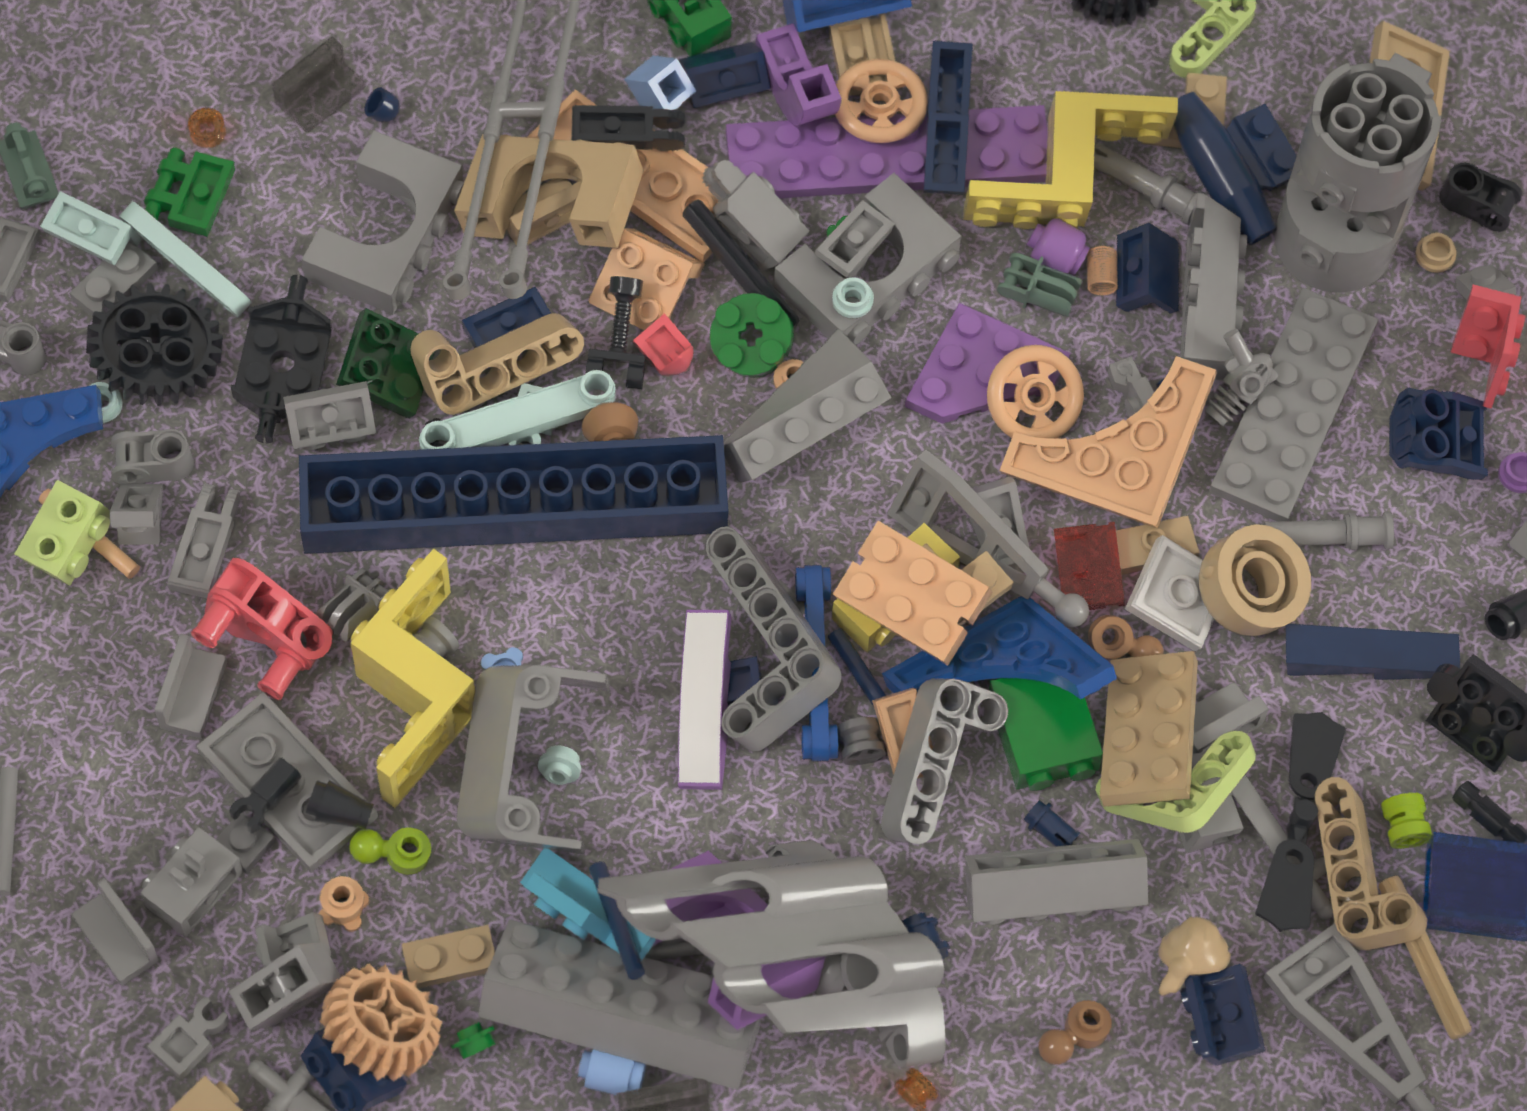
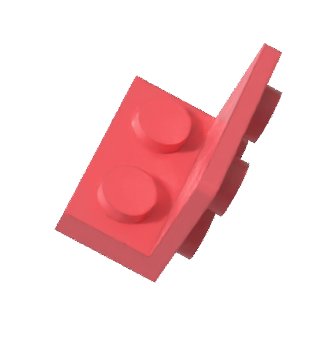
M1473 284L1452 343L1451 353L1491 363L1483 407L1491 409L1496 395L1504 396L1510 377V372L1505 371L1506 368H1514L1517 362L1521 343L1514 342V338L1519 339L1521 336L1525 315L1519 314L1521 296Z

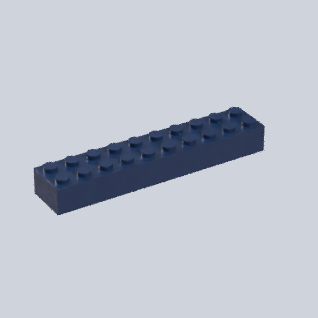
M723 435L299 455L300 534L304 554L712 534L713 531L720 527H728L729 510Z

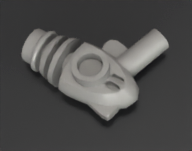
M1238 329L1230 330L1223 336L1233 354L1224 364L1225 369L1229 373L1223 381L1229 389L1226 391L1219 385L1218 389L1224 395L1221 397L1215 392L1214 397L1218 402L1215 403L1209 400V406L1205 409L1222 426L1228 421L1233 420L1229 415L1230 412L1236 416L1240 414L1234 408L1236 405L1243 411L1247 409L1240 403L1241 400L1252 404L1264 388L1278 378L1277 372L1272 368L1273 361L1270 355L1265 353L1252 355Z

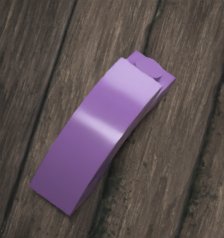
M794 23L756 35V45L764 53L770 88L777 104L790 123L798 126L836 114L839 111L842 98L828 64L812 68Z

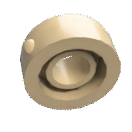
M1256 524L1245 526L1218 540L1208 550L1199 571V589L1202 601L1217 623L1239 635L1259 636L1268 634L1295 621L1304 611L1311 593V573L1302 550L1292 538L1271 526ZM1243 569L1247 570L1254 577L1258 586V598L1251 595L1245 588L1242 581Z

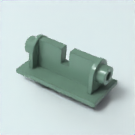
M20 123L9 124L5 129L4 140L0 141V154L21 210L56 199L59 192L36 130L28 132Z

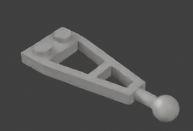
M927 450L916 458L887 512L889 516L911 533L925 523L960 556V562L968 565L987 551L1014 582L1010 590L1026 599H1029L1034 593L1038 594L1055 608L1057 620L1066 627H1077L1086 621L1089 614L1086 600L1074 593L1065 595L1047 581L1044 577L1049 569L960 475ZM948 494L988 534L980 549L933 524ZM999 547L1026 575L994 558Z
M1335 924L1265 973L1263 978L1287 1009L1396 1104L1405 1098L1415 1111H1446L1436 1109L1419 1088L1426 1080L1424 1073L1362 957L1350 942L1338 932ZM1348 971L1378 1024L1353 1043L1306 1002ZM1384 1039H1386L1406 1076L1399 1083L1365 1054Z

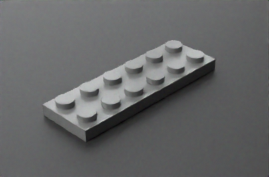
M1306 288L1302 289L1271 355L1273 361L1272 368L1277 372L1278 378L1266 386L1252 404H1248L1212 481L1209 493L1272 520L1288 521L1377 326L1378 318Z

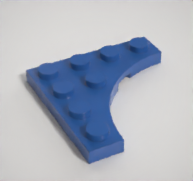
M97 385L0 402V498L6 489L10 491L17 480L30 467L28 462L49 446L56 448L73 438L103 429L101 391Z
M1023 596L980 618L973 625L970 624L964 627L968 634L948 666L926 652L921 651L882 673L886 687L893 693L910 688H915L918 692L920 686L926 680L932 678L957 679L964 682L996 678H1021L1058 686L1079 699L1096 693L1103 686L1117 679L1114 666L1033 599H1026Z

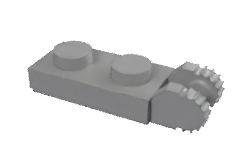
M207 483L202 486L196 507L191 509L168 578L167 585L169 590L207 598L209 591L215 585L234 527V519L240 502V491L229 489L221 514L210 512L211 505L215 499V486Z

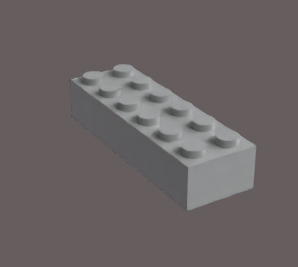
M510 919L484 977L478 1017L736 1090H739L761 1022L760 1018L736 1030L708 1003L714 976L644 957L642 960L645 969L644 976L631 980L627 976L620 954L612 948Z

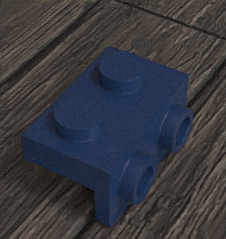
M1237 964L1219 972L1200 976L1190 975L1185 979V987L1181 988V998L1187 1013H1192L1195 1029L1191 1030L1190 1035L1193 1048L1198 1056H1202L1206 1061L1218 1066L1266 1052L1245 966Z
M324 1029L314 1034L301 1054L308 1072L319 1082L337 1111H366L399 1095L407 1085L402 1076L393 1081L386 1074L377 1081L372 1071L368 1070L360 1075L359 1066L354 1063L344 1066L345 1056L342 1053H331L334 1041L323 1038Z

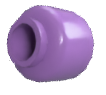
M1058 218L1050 220L1046 227L1038 223L1026 244L1033 248L1030 254L1031 258L1039 260L1042 256L1044 257L1043 265L1073 276L1077 273L1090 247L1085 245V233Z

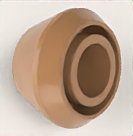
M613 401L604 402L595 406L585 416L582 422V432L588 441L635 439L639 423L638 416L628 405Z

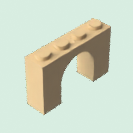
M482 134L454 209L463 232L465 231L485 144L484 134ZM500 135L499 141L494 146L474 237L503 239L516 202L529 189L539 138ZM553 139L549 142L541 182L553 178L580 181L581 186L569 218L579 245L618 248L644 170L635 145L619 142L600 143L585 140Z

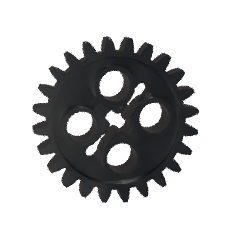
M148 283L144 293H140L135 285H131L130 296L128 297L120 291H116L115 304L104 299L102 301V312L94 311L92 324L87 327L86 353L90 354L89 366L90 368H97L98 381L109 378L108 390L110 392L120 387L124 388V400L129 399L133 393L139 394L140 405H144L148 396L154 397L157 406L162 405L163 396H169L177 404L179 403V393L182 391L192 398L195 393V385L205 389L208 376L215 377L217 364L221 363L223 335L219 334V321H211V308L199 310V297L187 302L185 300V289H181L175 296L171 295L169 284H165L161 292H155L152 283ZM168 325H178L180 327H170ZM128 326H134V327H137V328L131 329V328H127V327H128ZM178 359L182 360L183 362H174L172 360ZM129 361H139L141 363L135 364Z

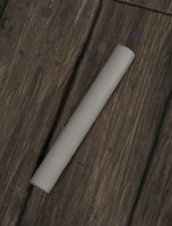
M3 767L0 770V896H9L11 893L18 769L14 767Z

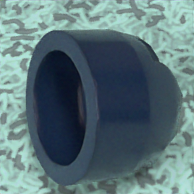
M382 87L373 90L365 104V114L378 122L394 120L400 110L398 98L392 92Z

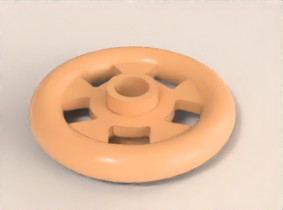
M888 59L862 61L847 69L836 83L842 100L839 111L835 116L846 131L861 140L872 143H890L901 140L912 134L921 125L926 116L928 95L925 85L913 70L899 62ZM886 75L887 82L875 81L870 84L869 76ZM906 86L912 98L902 101L896 89ZM851 89L862 91L860 103L848 101ZM880 100L884 101L886 104L879 105L874 102ZM900 111L906 118L893 125L888 119ZM864 113L876 121L873 126L867 125L858 120L860 115Z
M1027 345L1008 353L995 366L987 387V403L990 414L997 426L1011 438L1014 432L1040 438L1058 439L1062 437L1077 421L1084 401L1082 379L1073 362L1060 351L1043 345ZM1036 361L1038 374L1022 377L1020 365ZM1057 370L1066 383V386L1058 391L1055 390L1054 384L1048 378L1050 374ZM1005 383L1016 384L1014 391L1015 402H1004L1003 391ZM1032 387H1036L1040 391V398L1035 403L1031 402L1028 398V391ZM1056 401L1064 408V411L1056 421L1052 422L1045 413L1052 408ZM1020 410L1028 415L1035 416L1031 427H1026L1016 422Z

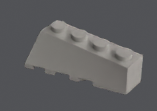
M1198 193L1187 231L1180 357L1216 369L1215 380H1223L1229 373L1224 367L1225 361L1233 356L1223 336L1233 329L1240 331L1243 321V306H1236L1237 294H1243L1245 284V270H1238L1239 259L1245 258L1247 235L1240 234L1241 218L1208 195Z
M836 329L826 339L827 341L815 353H812L786 382H783L758 409L724 440L725 459L739 483L757 478L891 399L872 361L840 329Z

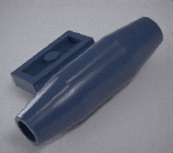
M1194 91L1178 98V113L1173 126L1185 156L1209 196L1241 218L1240 234L1247 235V244L1249 246L1265 239L1274 233L1277 227L1262 189L1272 191L1288 183L1297 157L1266 103L1236 116L1225 128Z

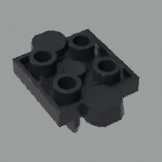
M1475 654L1465 662L1461 669L1452 664L1439 665L1427 683L1429 695L1438 703L1426 721L1494 773L1503 765L1508 756L1519 762L1527 761V693Z

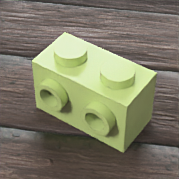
M57 480L14 554L31 566L71 586L73 580L80 577L85 571L89 561L88 554L95 542L101 540L107 533L110 526V510L99 501Z

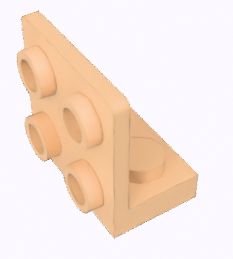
M624 228L618 248L611 249L590 295L589 303L612 315H616L614 312L616 311L615 304L617 301L613 295L609 294L611 276L643 280L641 298L634 299L631 303L629 321L630 324L645 330L664 313L670 319L688 278H699L705 263L636 229Z

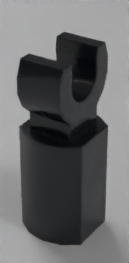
M279 757L250 789L251 795L249 797H242L231 805L229 810L231 818L236 820L245 811L253 812V818L246 825L251 834L257 832L263 825L264 813L267 810L272 811L300 781L302 778L301 774L289 762Z

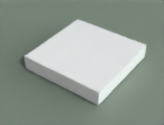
M1163 535L1158 537L1153 544L1125 610L1191 650L1197 651L1201 649L1214 621V618L1210 615L1202 601L1199 589V571L1203 560Z

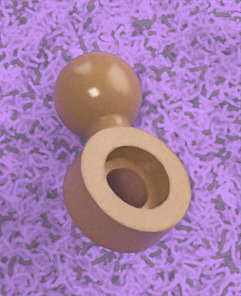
M1104 615L1097 618L1091 624L1088 631L1090 647L1107 659H1117L1126 653L1130 654V658L1164 654L1163 646L1157 638L1150 635H1143L1137 639L1134 638L1130 625L1124 619L1115 615ZM1112 628L1115 633L1113 641L1104 643L1102 639L1104 631Z
M1091 1000L1076 1003L1066 1017L1065 1030L1052 1029L1045 1032L1040 1038L1038 1049L1041 1057L1049 1064L1060 1065L1071 1058L1074 1052V1045L1087 1049L1101 1045L1107 1038L1112 1025L1108 1010L1100 1003ZM1090 1016L1095 1019L1097 1024L1088 1025L1083 1020V1017Z

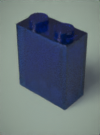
M1433 832L1426 845L1422 909L1427 917L1426 929L1526 942L1527 844Z

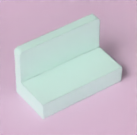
M61 191L40 226L44 232L114 266L129 240L136 246L142 240L131 225Z

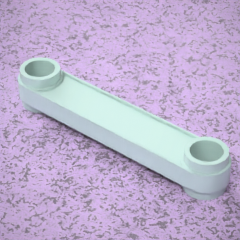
M593 370L583 376L455 417L430 422L422 429L420 434V450L500 446L583 419L595 406L604 402L615 401V383L606 372ZM597 389L605 392L604 394L598 396L591 395L588 393L592 390ZM436 440L447 442L441 447L430 445V443Z

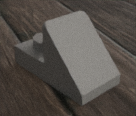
M862 200L816 249L815 255L847 278L860 276L868 257L890 235L895 223Z
M1009 476L973 487L972 489L1029 548L1016 481ZM970 517L979 543L982 546L988 534ZM999 547L994 558L1006 565L1015 563Z
M163 484L120 485L110 510L111 528H117V541L119 545L160 543Z

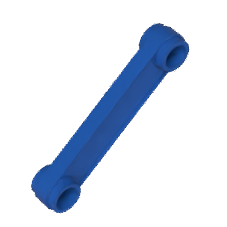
M821 565L796 567V601H804L805 619L825 646L823 601L831 600L830 567H822ZM819 667L812 672L811 677L818 672ZM828 698L809 712V725H802L803 760L811 759V762H819L838 758L837 724H829Z

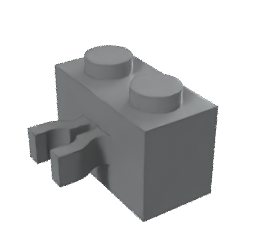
M200 827L191 836L185 835L176 843L171 852L172 857L162 869L156 868L146 877L142 884L143 890L140 892L145 907L185 938L243 873L240 858Z

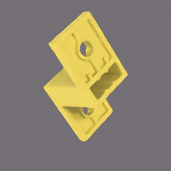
M1055 91L1048 115L1046 183L1032 184L970 180L964 203V220H973V224L980 227H992L997 225V222H1009L1019 229L1036 228L1038 223L1047 225L1050 220L1058 218L1077 229L1078 226L1084 227L1093 203L1095 135L1103 141H1117L1121 137H1135L1143 143H1158L1162 139H1168L1178 113V98Z
M434 548L425 559L420 557L411 565L403 584L397 590L393 588L388 591L379 604V611L370 621H362L351 636V649L356 676L412 716L406 724L403 737L396 745L393 743L387 745L376 762L378 765L376 769L381 799L394 808L398 806L470 722L475 695L474 680L411 635L421 628L423 622L434 613L451 593L447 558Z

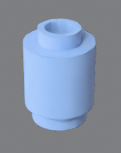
M595 1049L592 1052L584 1050L578 1077L585 1078V1088L627 1098L628 1094L639 1096L647 1064Z

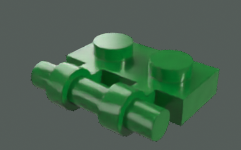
M172 147L167 158L162 159L157 168L159 176L154 188L149 189L145 196L144 204L146 207L144 210L157 221L161 212L170 211L167 218L169 227L208 237L234 175V161L195 151L191 163L187 164L183 163L185 152L179 148ZM183 181L178 194L170 193L174 182Z

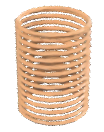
M1109 246L1093 247L1087 253V289L1095 295L1114 293L1118 288L1117 251Z

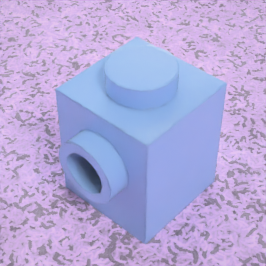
M653 55L624 79L640 106H653V109L676 110L687 98L696 92L677 58Z

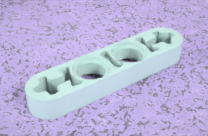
M134 201L119 215V218L131 225L143 240L237 318L252 303L234 284Z

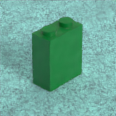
M1001 678L990 681L989 690L1002 696L1008 707V717L1004 725L997 730L1016 790L1028 787L1030 791H1039L1050 787L1055 780L1070 777L1072 781H1080L1093 776L1095 771L1099 770L1103 751L1085 697L1079 699L1058 686L1036 680Z

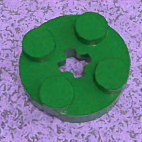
M742 294L721 304L715 312V318L710 327V343L714 354L724 367L743 377L756 378L772 373L783 362L784 358L789 355L794 341V331L789 316L775 300L761 294ZM749 325H754L756 330L763 332L762 337L756 339L755 346H748V342L741 339L742 332H745Z

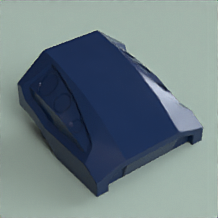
M1410 387L1406 388L1398 394L1389 418V456L1402 469L1412 467L1435 473L1451 474L1466 479H1484L1488 476V469L1484 468L1483 411L1487 410L1486 407H1483L1484 401L1453 391L1439 392L1434 389L1425 391Z

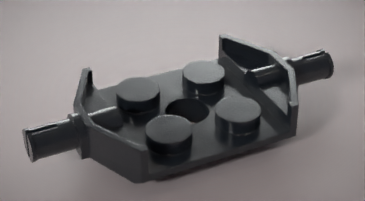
M297 275L290 277L289 290L285 298L253 306L248 310L250 320L235 385H231L232 397L238 403L259 416V425L255 439L261 443L264 442V437L267 444L272 443L276 423H280L281 419L287 418L283 397L318 391L320 388L332 325L331 319L303 300L308 279L300 275L299 282ZM286 357L294 361V366L287 372H277L271 367L273 362L278 358Z

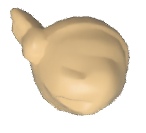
M1189 917L1181 925L1175 926L1161 939L1158 954L1162 962L1168 967V972L1160 984V995L1166 996L1169 993H1177L1185 979L1190 975L1209 974L1226 969L1231 954L1217 926L1210 920L1202 917Z

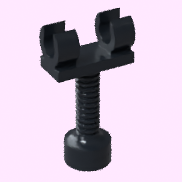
M611 276L609 294L613 295L617 301L615 304L616 311L614 313L616 315H614V318L616 319L613 320L615 323H613L614 327L612 328L614 331H612L613 335L611 336V348L609 351L588 349L585 374L593 370L603 371L604 361L628 363L627 388L642 389L646 356L627 353L625 349L627 346L625 344H627L626 340H628L626 336H628L627 332H629L627 328H629L628 324H630L631 303L634 299L641 298L643 280Z

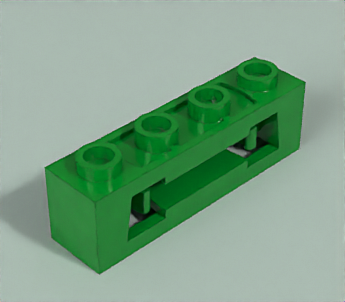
M647 0L652 14L657 19L663 18L667 24L668 33L677 48L683 47L689 56L700 54L731 38L732 16L721 0H686L687 2L683 3L685 11L680 7L679 0Z

